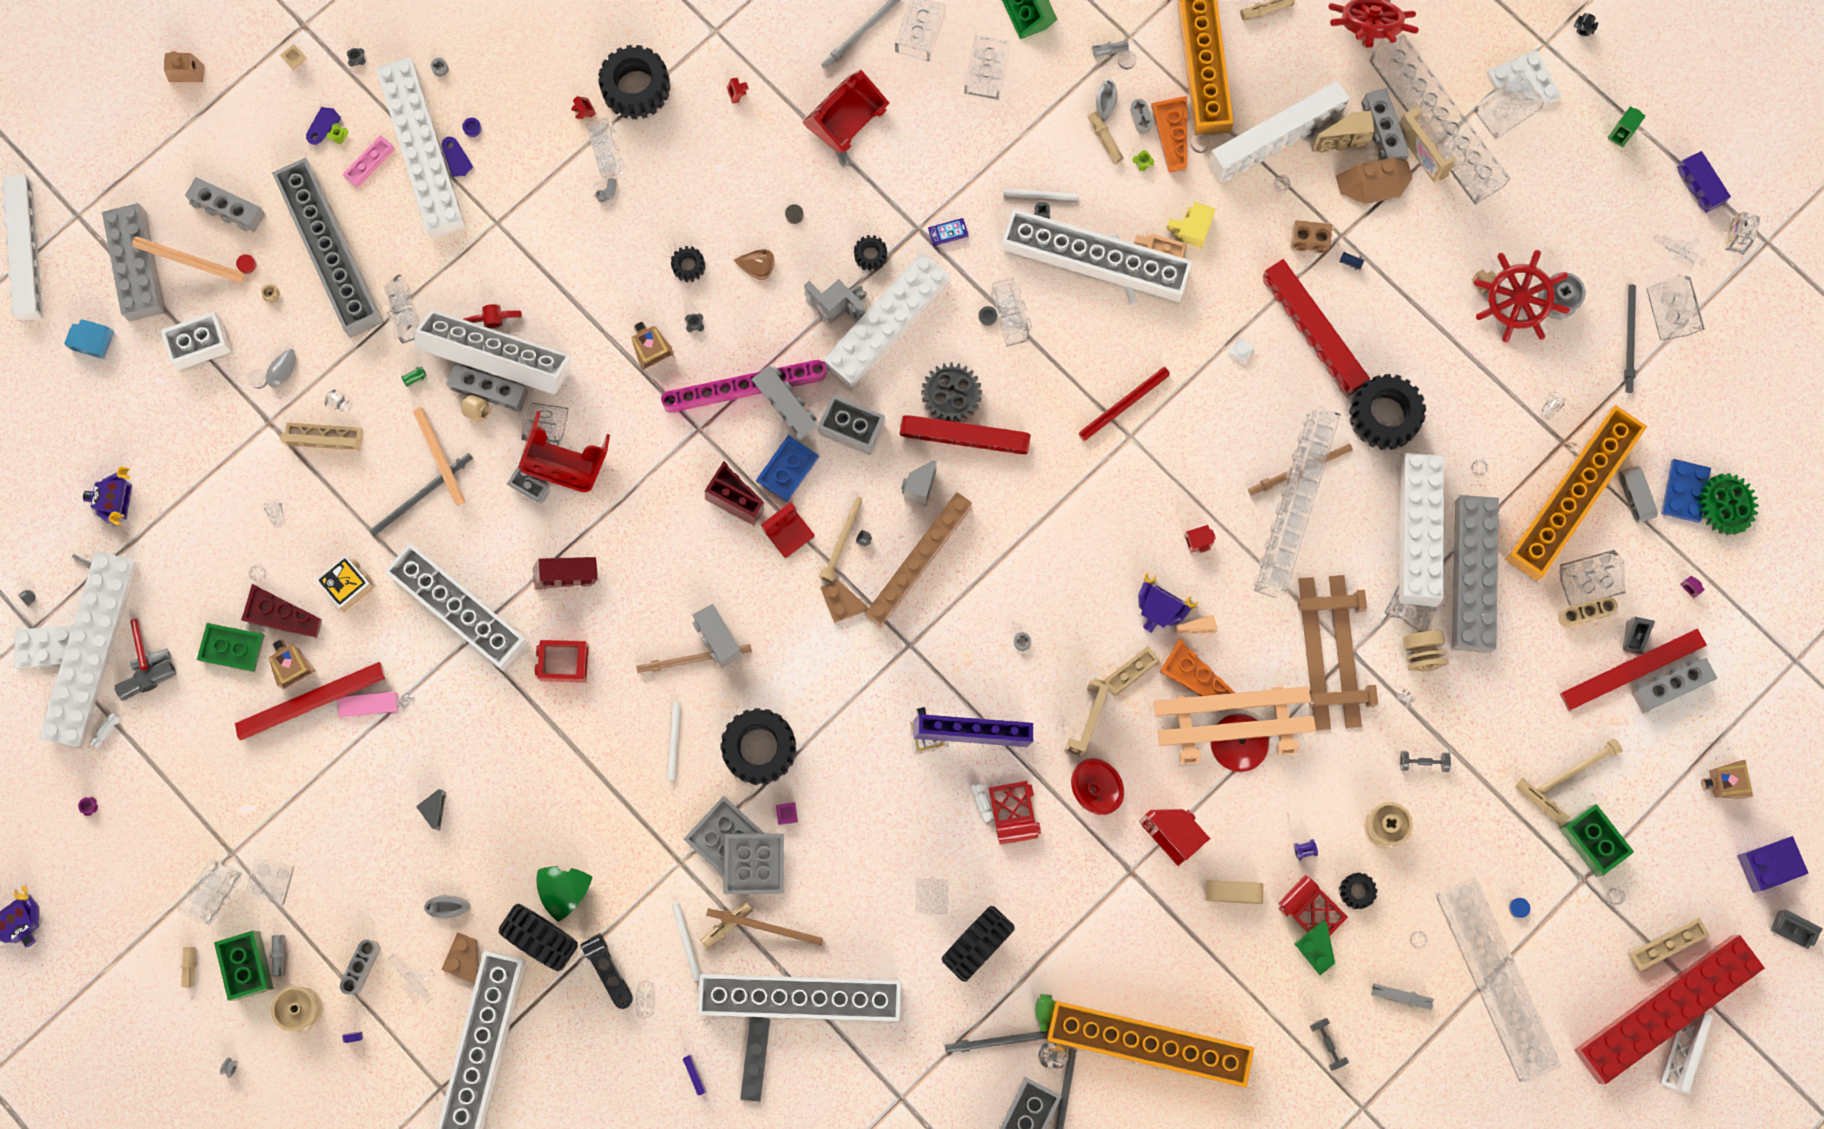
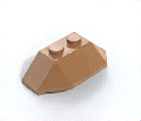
M1393 157L1358 164L1336 175L1340 194L1346 195L1362 204L1401 197L1412 180V174L1408 161Z

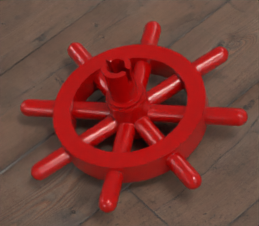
M1351 0L1345 6L1335 3L1328 5L1329 10L1342 13V17L1332 19L1330 25H1344L1345 28L1356 34L1355 38L1357 40L1363 38L1362 45H1365L1367 48L1373 47L1374 38H1387L1391 43H1395L1397 41L1396 36L1402 31L1413 34L1419 32L1418 27L1405 23V19L1414 18L1416 12L1413 10L1402 11L1399 7L1390 3L1391 0Z
M1540 250L1533 252L1529 264H1515L1511 266L1504 253H1499L1497 258L1503 270L1496 275L1492 283L1480 279H1475L1473 282L1475 286L1489 290L1488 303L1490 308L1476 314V319L1482 320L1490 315H1494L1499 322L1506 325L1502 341L1505 343L1510 340L1514 328L1525 329L1533 327L1538 339L1544 340L1545 333L1539 323L1549 315L1551 310L1563 314L1570 312L1569 307L1554 303V285L1567 279L1568 274L1562 272L1550 278L1542 269L1536 267L1541 256ZM1516 273H1526L1521 286L1515 276ZM1533 275L1542 282L1529 288ZM1505 278H1508L1513 290L1499 285ZM1546 289L1547 300L1532 296ZM1496 293L1511 298L1497 303ZM1529 303L1541 306L1543 309L1535 315ZM1514 304L1510 317L1501 311ZM1521 307H1523L1528 319H1517Z

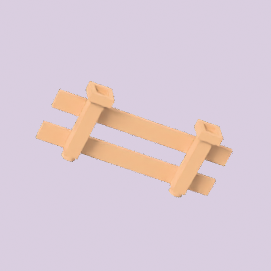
M1309 686L1286 689L1275 687L1272 690L1189 698L1187 696H1178L1175 699L1153 701L1155 717L1177 715L1179 725L1177 729L1157 731L1159 746L1181 744L1182 751L1179 754V763L1190 764L1199 763L1201 758L1200 749H1195V743L1278 735L1277 755L1296 754L1299 744L1298 740H1293L1292 734L1316 732L1314 716L1289 718L1287 704L1311 702ZM1274 706L1276 718L1274 720L1192 727L1191 713Z

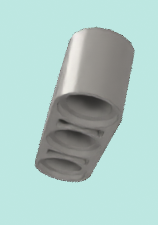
M1636 466L1619 471V480L1634 520L1640 523L1657 518V507L1642 468Z
M365 939L358 944L339 985L342 993L357 995L362 990L380 952V946L376 941ZM370 943L373 949L371 953L367 954L365 947ZM362 962L364 968L362 972L358 973L356 965ZM352 980L355 983V987L352 991H349L347 984Z

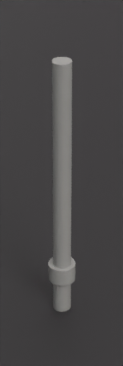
M889 0L838 49L835 48L830 53V56L821 64L822 68L826 70L835 61L837 62L843 57L842 54L900 0Z

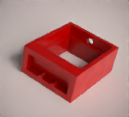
M540 640L539 645L536 646L538 664H535V676L540 681L587 683L589 644L586 641ZM546 647L578 648L576 674L545 673Z

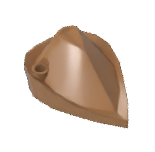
M761 249L734 259V262L750 276L759 280H765L772 273L775 259L771 251Z

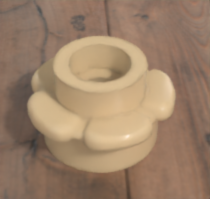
M265 285L261 291L262 298L266 302H275L280 295V291L275 285Z

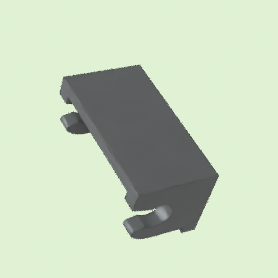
M1788 910L1778 911L1770 931L1806 949L1816 944L1823 930L1822 927Z

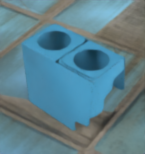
M81 319L79 324H72L64 345L72 351L105 359L114 331L107 326Z

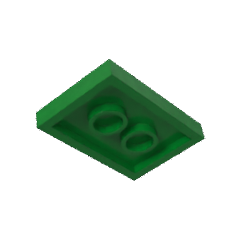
M206 623L197 660L255 672L265 635Z

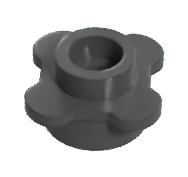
M352 48L347 51L348 65L350 67L366 63L364 49Z
M689 314L685 317L687 332L691 333L696 330L701 332L704 330V325L702 324L704 317L702 314Z

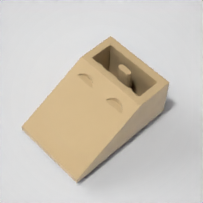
M1371 111L1353 112L1318 134L1312 152L1325 153L1329 150L1344 151L1347 148H1365L1374 133Z

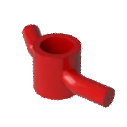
M489 304L482 307V314L466 317L463 320L471 323L483 322L486 328H498L503 325L502 319L521 318L522 312L521 310L501 311L500 305Z

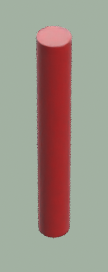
M131 619L130 624L140 670H146L148 665L138 619Z

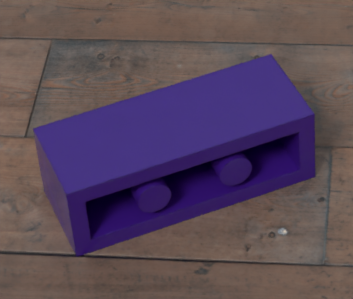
M1703 151L1684 159L1677 166L1679 175L1684 178L1688 184L1689 191L1694 194L1698 200L1699 207L1705 213L1724 205L1731 198V195Z

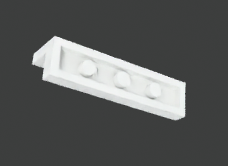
M1703 1013L1697 1018L1694 1026L1690 1028L1685 1026V1030L1682 1031L1681 1029L1674 1035L1659 1084L1681 1093L1690 1092L1712 1021V1015ZM1687 1032L1690 1042L1682 1047L1679 1038L1681 1034ZM1681 1051L1684 1062L1676 1066L1673 1057L1674 1054ZM1675 1071L1678 1076L1676 1085L1666 1082L1668 1073Z

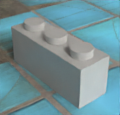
M714 604L692 614L694 618L692 624L697 633L701 631L703 635L701 640L705 647H710L712 650L710 655L715 664L719 662L723 668L742 657L741 650Z

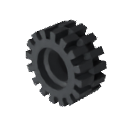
M867 235V238L861 237V241L858 240L854 246L855 262H857L859 267L862 266V270L867 268L869 272H871V269L877 271L878 267L882 268L887 258L885 242H882L880 237L877 239L875 235H873V238L870 235ZM866 248H875L878 251V255L874 259H867L863 254Z
M685 246V249L680 247L679 252H674V256L671 257V267L676 278L678 277L680 281L684 279L685 282H688V280L694 282L695 278L697 280L700 279L699 275H703V270H705V261L700 250H695L693 246H691V249ZM686 258H691L695 261V266L691 270H684L681 267L682 261Z
M1353 873L1342 880V885L1339 887V890H1341L1339 895L1340 897L1342 896V901L1347 904L1346 906L1352 907V909H1364L1372 905L1377 898L1376 893L1378 889L1375 887L1376 882H1373V878L1368 877L1365 873ZM1355 883L1362 884L1365 887L1366 893L1361 899L1355 898L1351 893V888Z

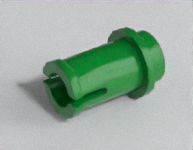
M422 366L415 367L416 370L401 376L406 387L419 380H425L424 378L427 377V374Z

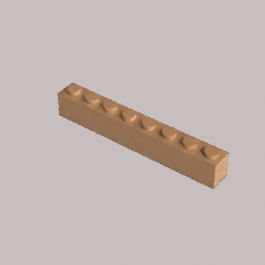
M958 492L955 493L865 612L866 618L880 628L883 627L972 509L971 501Z

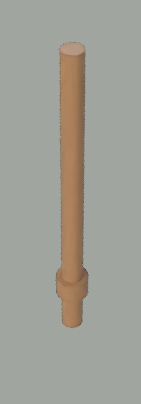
M1347 444L1271 479L1266 478L1260 481V484L1248 488V492L1250 495H1254L1260 491L1272 489L1278 483L1353 451L1351 444Z
M751 644L738 646L741 654L752 652ZM712 651L664 661L653 660L648 664L637 665V673L647 671L658 672L663 668L711 660L710 653Z
M708 908L706 916L721 919V922L724 923L732 922L820 946L823 942L822 937L731 914L732 912L724 910L722 912Z

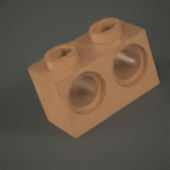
M1295 220L1292 227L1290 248H1295L1298 251L1314 250L1316 253L1328 252L1331 246L1333 224ZM1303 234L1306 239H1301L1298 235ZM1317 236L1323 237L1325 241H1319Z

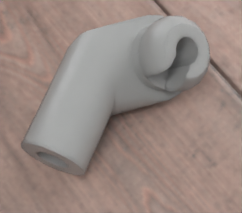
M609 178L607 188L596 191L595 197L599 202H606L614 197L617 180Z

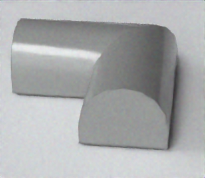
M519 465L507 482L508 486L540 504L546 499L550 490L549 486L533 476L522 473Z

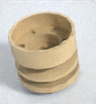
M1442 630L1424 631L1402 637L1404 650L1414 651V654L1406 657V661H1416L1407 665L1409 671H1432L1449 664L1448 658H1439L1446 656L1447 651L1437 649L1446 644Z

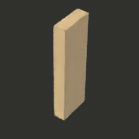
M1147 646L1103 681L1106 682L1105 685L1109 686L1108 690L1115 697L1158 664L1160 660Z

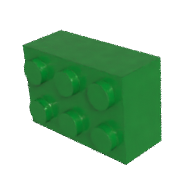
M1597 804L1589 806L1559 829L1596 877L1604 876L1634 853L1633 849Z
M252 930L214 942L228 1001H238L274 989L260 931Z

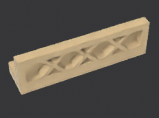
M287 422L285 433L280 435V441L285 446L360 451L363 429L360 427ZM291 428H299L303 433L291 434ZM313 429L321 433L319 436L307 435ZM331 431H337L340 436L328 437L326 435ZM350 432H357L356 438H345V436Z

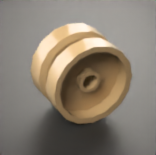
M1386 802L1371 809L1366 815L1364 828L1368 839L1379 847L1390 848L1408 839L1412 832L1413 822L1409 811L1401 804Z
M292 986L284 988L276 995L272 1001L271 1014L278 1027L287 1031L301 1032L309 1030L317 1024L323 1007L321 999L315 991L310 988Z

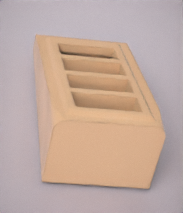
M1210 615L1178 624L1174 630L1175 633H1215L1218 628L1214 616Z

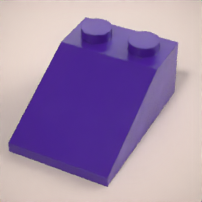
M1793 836L1737 855L1753 893L1809 874Z

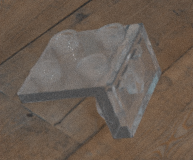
M1398 585L1384 613L1389 617L1401 618L1418 632H1424L1427 630L1438 607L1399 604Z

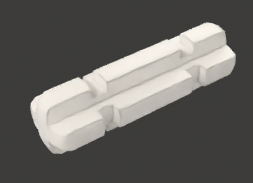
M111 713L108 716V721H105L96 732L97 736L91 739L90 744L93 747L99 749L104 743L102 741L106 740L115 728L114 725H117L121 720L115 713Z
M982 785L972 786L971 791L976 796L974 799L979 812H982L983 822L993 820L994 816L992 811H989L991 808L986 795L983 794Z

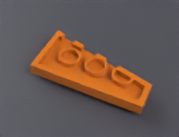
M1187 96L1152 103L1151 108L1168 173L1187 169Z
M1181 639L1178 640L1160 670V673L1199 696L1235 693Z

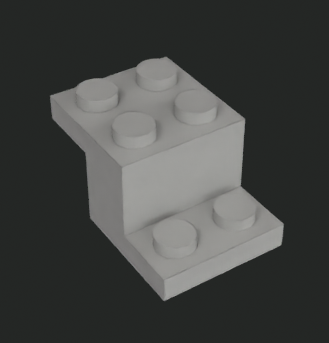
M840 279L823 293L810 280L804 284L805 301L811 308L815 307L819 311L818 314L824 321L828 320L832 323L846 310L851 318H856L858 321L865 314L864 304Z

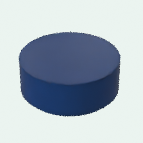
M1524 898L1513 899L1509 904V911L1516 918L1526 917L1530 913V904Z

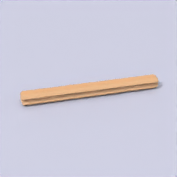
M134 237L132 246L238 283H242L244 279L243 272L140 237Z
M419 407L413 413L454 503L461 505L465 502L464 496L422 407Z

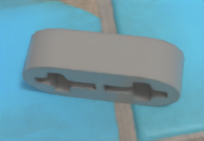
M1136 99L1132 102L1130 109L1137 132L1147 134L1151 131L1153 125L1149 108L1144 100ZM1137 105H1139V107L1142 108L1141 114L1139 113V110L1136 109ZM1142 119L1147 124V128L1141 125Z

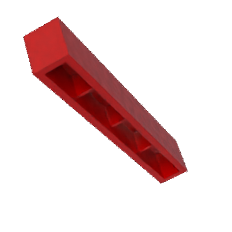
M1282 259L1266 269L1262 276L1264 284L1272 289L1275 299L1285 307L1284 311L1287 316L1292 317L1295 321L1297 330L1303 332L1308 345L1316 350L1318 359L1326 364L1329 374L1339 382L1338 386L1341 391L1346 392L1349 396L1359 390L1367 380H1370V377L1286 261Z

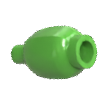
M1040 994V998L1036 1000L1035 1015L1038 1022H1040V1031L1048 1032V1023L1051 1022L1055 1004L1052 995Z

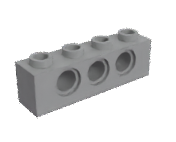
M1384 88L1366 93L1361 105L1363 111H1371L1374 126L1373 141L1378 145L1379 159L1383 160L1394 157L1407 160L1410 153L1388 89ZM1375 109L1381 110L1382 113H1377ZM1381 126H1386L1388 130L1382 129ZM1386 142L1392 143L1393 146H1388Z
M195 177L185 194L191 206L197 209L201 207L212 216H221V219L229 224L232 222L236 223L237 227L244 231L251 230L255 232L265 215L259 206ZM224 204H227L225 208L221 209ZM243 211L242 215L237 216L239 212Z
M454 364L446 384L451 391L467 396L474 394L486 399L489 403L521 413L528 394L524 384L515 381L512 383L507 381L506 378L497 375L493 377L488 372L482 370H471V367L463 364L461 366ZM475 378L472 384H467L468 379ZM492 384L490 389L484 390L485 385ZM510 389L509 394L502 395L503 390Z
M1697 657L1687 662L1689 666L1682 668L1680 665L1670 670L1672 674L1665 676L1663 673L1653 678L1655 682L1648 684L1646 681L1637 685L1636 688L1638 690L1632 692V695L1642 713L1718 679L1708 659L1699 660ZM1688 672L1694 675V680L1689 679ZM1671 680L1676 682L1677 688L1671 686ZM1653 688H1657L1659 690V696H1656L1654 694Z

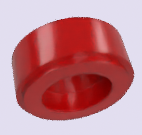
M243 254L236 260V267L240 272L249 274L255 270L256 261L251 255Z

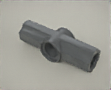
M167 659L151 668L148 667L146 670H138L132 677L114 685L115 692L120 700L124 701L140 692L151 691L158 686L157 684L175 676V667Z

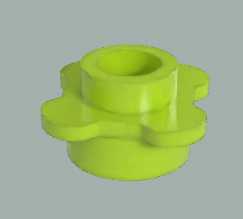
M333 124L331 131L327 133V138L337 144H342L346 140L349 131L347 128H341L339 124Z
M1142 150L1132 159L1133 163L1138 165L1140 171H1145L1148 166L1154 165L1155 162L1146 150Z

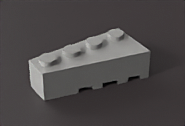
M768 365L753 377L752 381L767 400L770 401L779 415L782 416L789 428L794 431L796 437L801 440L817 427L815 423L817 418L811 410L807 413L803 407L806 404L799 396L795 397L791 391L794 389L788 381L783 382L780 379L782 374L776 366L771 367Z

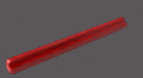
M1166 367L1161 368L1079 432L1080 438L1086 441L1169 377V370Z

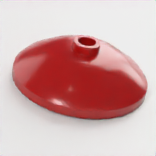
M1232 714L1220 720L1217 725L1258 720L1246 714ZM1269 737L1245 738L1244 744H1240L1238 739L1212 741L1210 746L1213 756L1224 768L1234 772H1246L1258 767L1266 758L1269 750Z
M1090 758L1083 760L1074 768L1071 776V787L1076 800L1084 809L1096 815H1108L1121 806L1124 799V785L1118 772L1109 763L1101 759Z

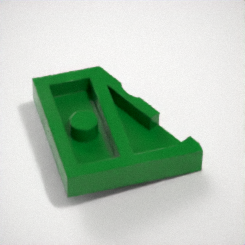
M1323 919L1294 943L1320 976L1335 964L1327 923Z

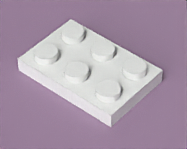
M73 625L15 630L14 668L60 666Z

